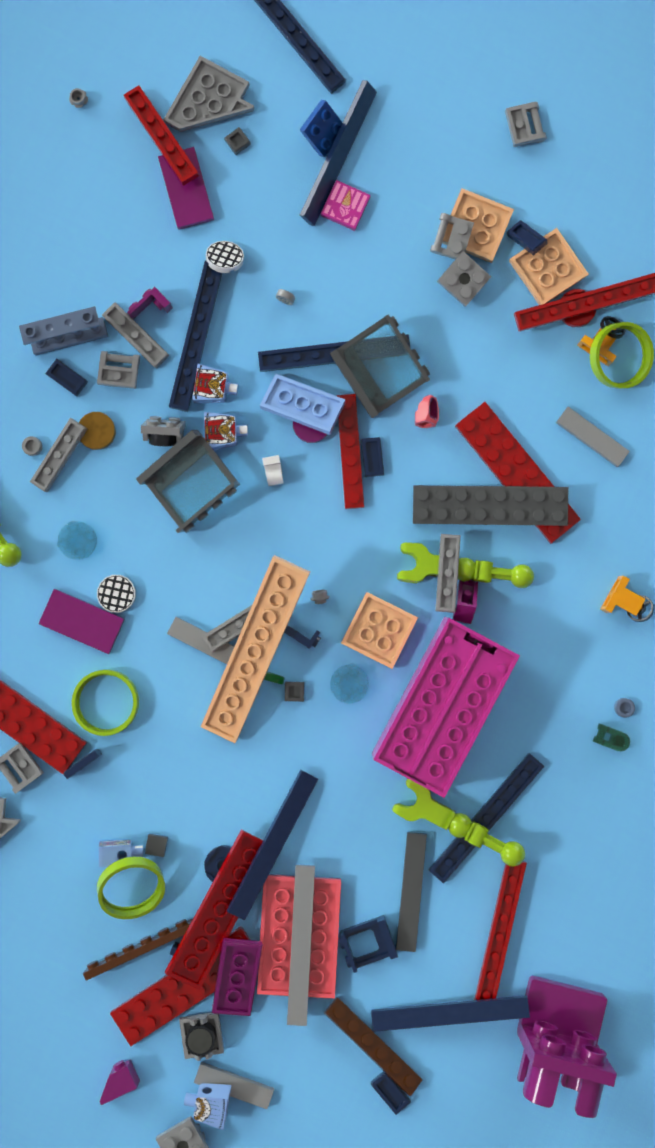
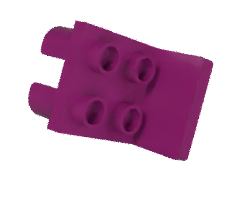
M530 976L525 996L527 995L530 1018L519 1019L517 1028L518 1037L524 1048L517 1076L519 1082H524L525 1080L523 1095L534 1104L547 1108L552 1107L560 1074H562V1086L578 1091L575 1104L577 1115L595 1118L604 1085L614 1087L617 1073L606 1058L607 1053L600 1049L597 1044L607 998L600 992L537 976Z

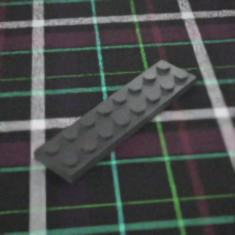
M413 485V524L568 526L569 487Z

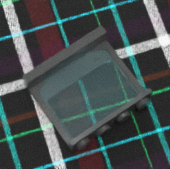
M389 314L330 353V356L371 418H374L378 413L430 380L428 377L430 375L429 370L425 365L421 366L418 361L420 359L415 349H410L407 344L410 342L404 332L402 334L399 332L397 320L394 316L390 317Z
M191 430L136 478L140 485L146 484L179 526L176 529L177 533L184 531L187 533L192 530L197 520L202 521L209 515V510L218 508L223 503L222 499L226 496L229 498L237 492L236 488L240 485L198 430Z

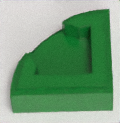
M267 672L264 680L283 684L285 678Z

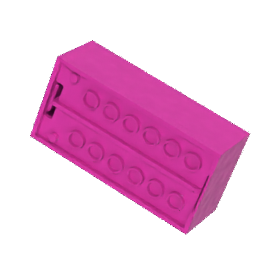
M444 617L372 751L373 760L445 798L520 655L453 619Z

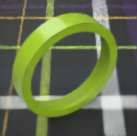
M631 322L610 324L604 327L592 342L590 349L592 371L602 384L610 388H631L638 385L647 377L653 365L654 348L647 332L637 324ZM617 328L632 332L638 338L643 354L642 363L636 375L623 383L611 381L604 374L599 360V351L605 336Z
M99 670L86 675L74 689L71 703L73 715L78 724L89 733L99 736L119 733L127 728L137 715L139 708L137 689L127 676L118 671ZM102 675L115 676L124 681L130 688L133 696V708L130 716L122 725L113 729L94 727L84 718L80 709V696L83 688L89 681Z
M127 857L112 863L102 872L97 882V896L101 908L108 915L118 919H135L150 913L159 905L165 893V882L161 869L156 863L143 857ZM144 868L157 875L158 883L154 893L138 905L130 907L116 906L104 897L103 888L113 875L122 870Z

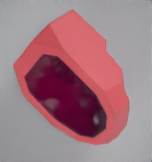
M433 395L425 396L415 412V425L419 428L435 427L439 420L438 402Z

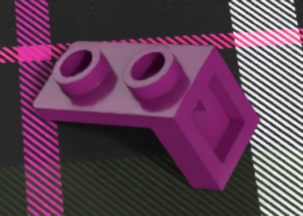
M156 287L145 291L142 296L143 298L139 302H134L129 307L127 313L132 319H135L152 302L160 311L164 309L167 313L173 307Z

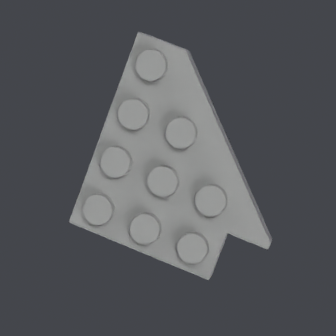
M199 56L163 121L165 124L182 132L253 112L254 105L242 99L250 84L247 80Z

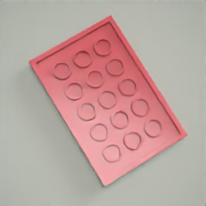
M268 875L263 885L260 941H262L263 946L258 969L257 994L289 996L295 876ZM314 877L308 997L335 999L341 894L340 878Z

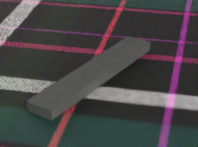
M407 832L396 950L416 952L427 834Z

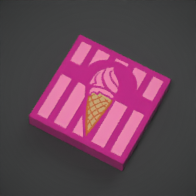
M336 180L321 212V216L355 231L371 195Z

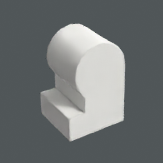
M279 455L262 458L268 486L284 484Z

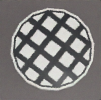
M217 241L207 248L206 262L209 263L211 269L217 272L230 273L232 270H239L243 265V251L233 242Z
M111 575L100 582L97 589V598L105 610L120 613L133 605L136 598V589L127 577Z

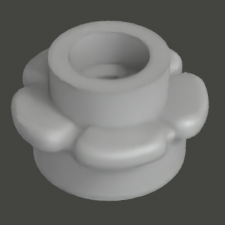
M76 88L71 91L69 101L76 108H81L84 104H87L88 97L85 91Z
M327 590L312 592L311 600L315 601V604L326 603V599H329Z

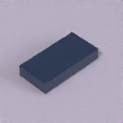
M521 220L507 231L509 238L533 256L548 244L545 237Z
M57 358L45 373L76 397L88 383L86 379Z
M380 437L361 439L365 477L384 476Z
M99 749L93 750L67 769L63 775L66 779H69L101 756V751Z
M384 1071L371 1081V1086L395 1115L411 1103L410 1098Z

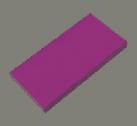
M194 147L183 149V151L198 171L199 177L184 186L163 155L158 156L178 230L214 220Z
M53 589L38 624L110 654L125 619L57 589Z
M223 938L212 1013L251 1016L263 946L262 941Z

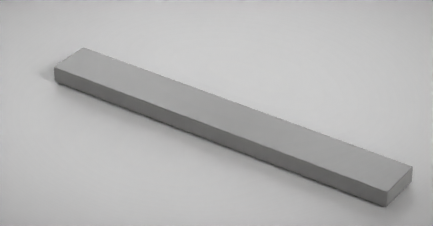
M314 865L295 866L287 1025L307 1026L315 877Z

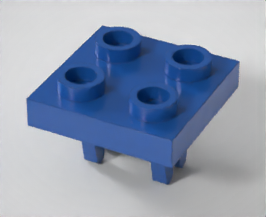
M321 99L300 128V132L318 155L325 157L332 147L342 121L328 102Z

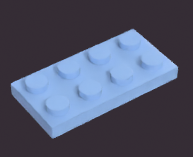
M275 374L260 404V409L330 435L345 405V399Z

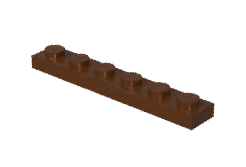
M183 919L177 922L176 926L171 929L166 927L158 931V935L152 938L151 935L144 937L135 946L133 944L125 946L122 949L123 951L118 954L112 952L106 955L103 961L98 962V960L89 963L83 972L85 980L87 981L185 935L193 919L188 921Z
M336 997L324 1014L407 1095L411 1096L423 1079Z

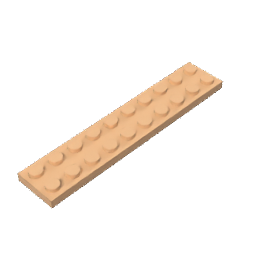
M276 555L272 557L201 724L202 728L228 741L237 742L311 573L310 571Z

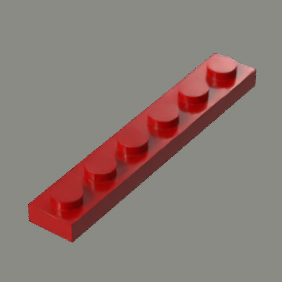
M138 85L123 95L124 99L182 185L184 186L199 177L198 171L141 87Z
M356 394L337 395V397L345 399V405L338 418L345 509L364 508Z

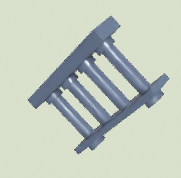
M95 306L19 326L23 345L31 344L35 356L108 337L104 318H98Z

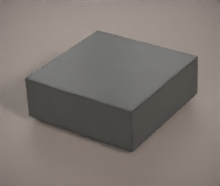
M240 127L224 138L235 155L251 145Z
M285 682V701L304 702V682Z
M149 833L145 854L164 857L168 837Z

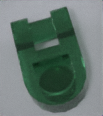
M598 724L597 729L599 730L597 735L594 736L593 742L616 751L628 749L630 738L627 734L603 724ZM606 732L611 734L609 741L604 740Z

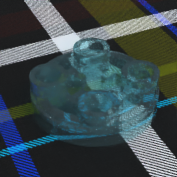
M71 521L60 530L57 546L68 558L80 560L87 558L93 553L96 548L97 537L93 528L88 524L80 521Z
M344 665L333 673L330 687L333 695L339 701L350 704L360 701L366 695L369 682L367 675L361 668L354 665Z

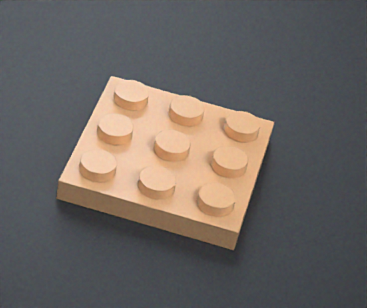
M461 188L451 216L474 222L465 253L492 263L514 209ZM448 223L442 242L445 245H448L453 224Z
M557 228L543 236L547 239L548 244L534 256L524 249L509 259L510 264L539 305L548 303L589 275Z
M366 592L341 644L393 669L418 617Z

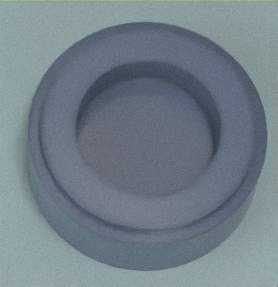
M620 698L616 701L614 710L618 716L627 718L633 715L635 705L630 699Z

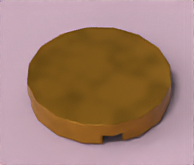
M91 412L80 419L79 423L88 428L80 440L86 447L92 450L104 449L113 442L116 430L114 422L106 414Z

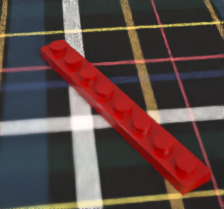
M655 273L517 311L514 313L518 331L521 332L655 294Z
M524 861L520 865L513 867L505 864L474 1000L494 999L497 996L527 865Z

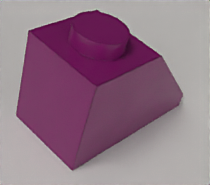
M459 580L456 610L452 617L454 621L472 623L477 607L478 582Z
M131 1059L126 1062L121 1060L113 1065L100 1099L101 1105L137 1089L140 1079Z

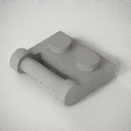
M538 102L506 108L505 114L514 147L535 142L541 143L547 139L538 113ZM526 112L531 113L536 134L531 133Z
M441 213L439 218L441 222L430 252L456 259L462 251H466L474 222ZM449 223L453 224L447 248L445 249L441 245Z
M101 351L97 384L136 389L140 355L126 356L108 354L107 351ZM112 361L120 363H129L132 364V367L125 368L107 366V362Z
M18 743L0 757V770L13 787L12 791L15 794L44 773L21 743ZM6 760L10 762V764L13 766V768L18 773L20 778L23 780L21 783L18 782L16 777L5 764Z

